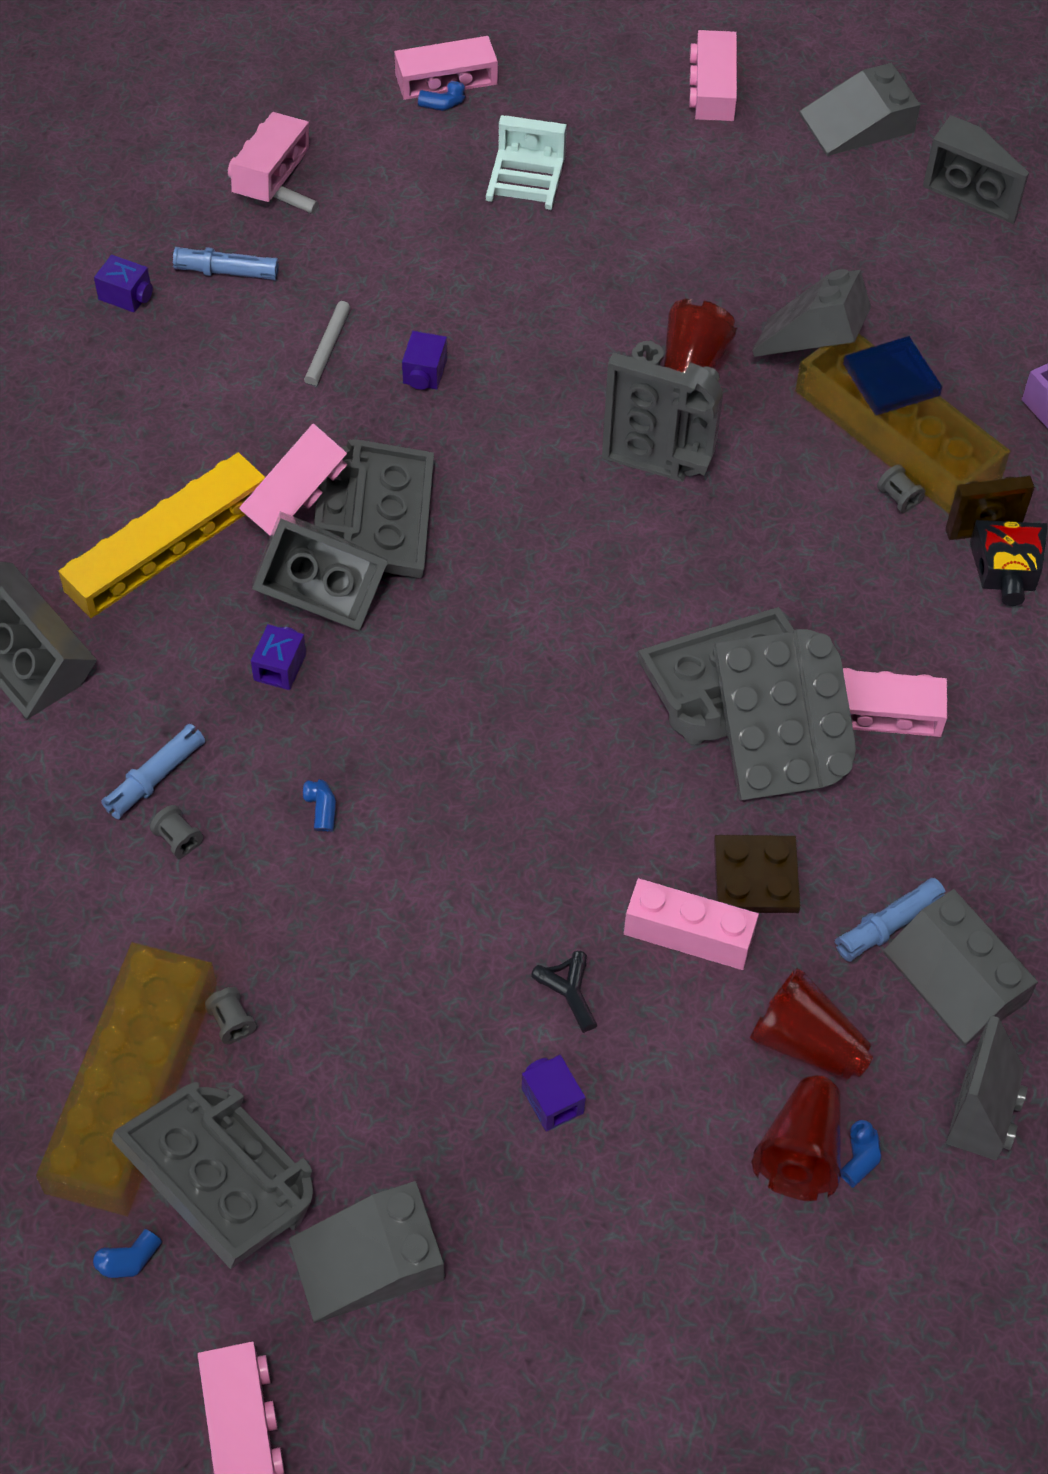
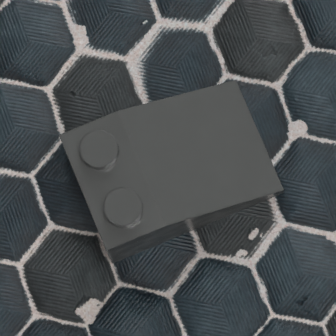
M891 62L860 71L800 110L799 114L826 156L915 133L921 104Z
M950 115L933 139L923 187L1014 224L1029 172L981 127Z
M838 269L831 272L774 313L768 320L752 350L754 357L855 342L871 309L861 269L854 271Z
M280 511L253 578L252 589L360 631L388 559L316 525Z
M990 1015L968 1064L945 1143L995 1161L998 1159L1003 1148L1010 1150L1018 1125L1010 1123L1014 1110L1021 1111L1028 1087L1021 1085L1025 1068L998 1017Z
M416 1181L373 1194L289 1238L314 1324L445 1281L444 1263Z

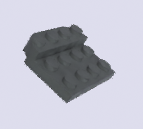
M613 353L608 362L602 459L684 482L686 476L697 474L704 476L717 445L723 401V391L718 382L720 378L719 373L711 367H701L691 362L686 372L683 373L669 367H662L634 357Z
M348 440L347 446L341 447L347 453L342 459L347 463V466L333 481L326 477L318 486V489L323 493L316 500L313 525L388 559L384 570L385 573L422 578L425 563L434 452L364 440Z
M777 607L638 650L640 665L669 712V724L675 731L683 735L687 743L695 745L705 740H714L728 736L713 645L719 642L787 633L795 630L781 609Z
M796 629L793 632L719 642L713 645L739 801L823 788L838 782L851 771L856 745L841 658L828 635L808 629Z
M194 1082L182 1087L116 1129L112 1142L221 1260L232 1269L290 1227L294 1231L301 1224L312 1199L313 1188L310 1179L312 1169L304 1158L295 1163L241 1107L244 1095L238 1090L230 1087L229 1091L226 1092L217 1088L199 1087V1083Z

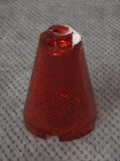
M692 299L676 301L671 306L668 314L664 367L685 373L691 362L701 367H711L714 369L737 333V327H734V317L724 308L708 301H703L702 306L692 305Z
M798 968L795 971L793 970L769 1002L770 1006L764 1014L765 1020L760 1016L749 1036L757 1044L847 1080L853 1074L861 1077L874 1057L869 1053L871 1043L808 975Z
M809 1076L800 1080L754 1150L751 1161L753 1172L758 1178L761 1172L769 1180L768 1188L772 1191L797 1200L816 1201L818 1194L828 1192V1197L833 1195L839 1185L841 1178V1093L839 1088L824 1076Z

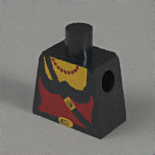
M976 520L970 539V546L982 588L1001 590L1002 602L1005 605H1020L1025 600L1024 591L1036 590L1043 569L1048 529L1047 523Z

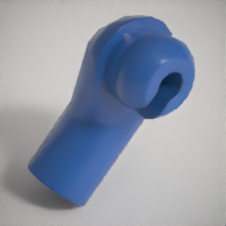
M451 81L448 83V91L440 94L421 90L418 96V106L445 111L463 102L465 86L461 82Z
M318 779V782L306 781L303 785V799L306 802L316 801L314 830L334 831L336 799L328 783L321 779Z
M859 1120L851 1126L850 1140L853 1158L838 1172L840 1177L852 1188L864 1179L881 1161L878 1132L866 1120Z
M144 1229L130 1248L104 1247L99 1249L94 1255L93 1265L101 1275L108 1278L136 1276L162 1244V1241L154 1233Z

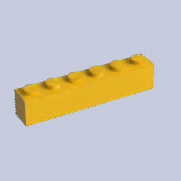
M239 452L227 460L219 462L215 468L200 478L190 481L183 489L168 499L161 500L156 507L139 518L131 520L124 528L109 538L102 539L95 547L80 557L70 560L65 567L58 570L64 592L90 618H93L246 515L239 507L266 477Z

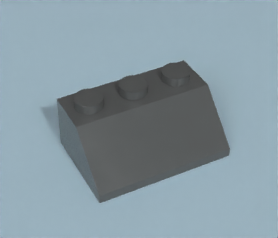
M955 889L922 909L883 950L888 959L964 1046L982 1035L990 1015L998 1017L1002 1021L1027 1004L1038 983Z

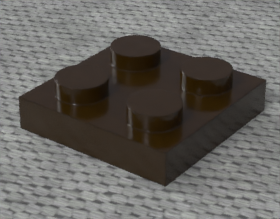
M1031 476L1005 477L999 480L983 482L971 481L966 484L957 485L945 528L949 541L971 538L976 520L1023 522L1035 488Z
M715 835L716 901L755 913L799 914L800 893L796 836Z

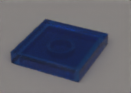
M910 336L854 352L844 357L843 365L875 416L941 395L942 385Z

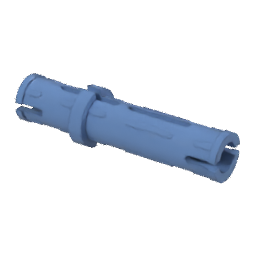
M175 247L173 253L174 269L199 271L207 276H212V273L276 281L279 269L278 258L222 253L208 247L205 250Z
M187 724L181 732L139 769H131L126 774V780L101 800L106 811L110 813L114 809L115 811L112 813V816L120 819L142 797L148 798L153 794L154 786L199 746L205 743L202 733L197 730L192 734L195 726Z
M931 877L880 912L867 914L862 918L861 923L857 927L835 939L839 954L846 961L850 962L876 944L878 946L883 945L889 940L891 934L910 923L922 909L945 895L944 892L946 891L943 885L937 879Z

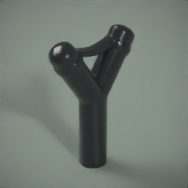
M574 951L572 957L560 965L552 967L535 966L531 977L539 984L547 986L566 998L582 1033L595 1029L597 1023L580 991L584 970L587 965V955L583 951ZM569 966L567 980L554 973Z

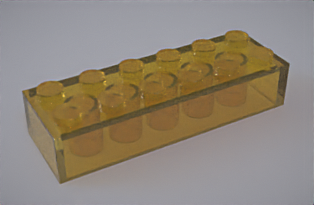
M858 334L855 342L820 347L800 362L795 391L890 467L902 465L906 469L905 475L915 485H921L926 490L925 495L949 514L957 485L966 484L971 481L983 482L1002 479L1010 450L862 335Z
M131 942L37 1171L36 1178L44 1194L128 1217L144 1175L112 1142V1137L116 1129L176 1092L206 1013L205 1001L213 994L217 985L212 962Z

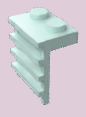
M501 115L499 121V150L486 193V201H493L494 195L546 202L545 209L552 210L563 162L565 161L567 124ZM502 167H506V168H513V169H520V170H527V171L548 173V174H553V175H552V176H548V175H541V174H534V173H527V172L506 170V169H501V168H502ZM498 181L549 188V190L498 183Z

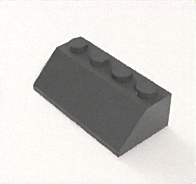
M0 562V688L24 717L29 719L79 688L97 659L16 566L10 562Z

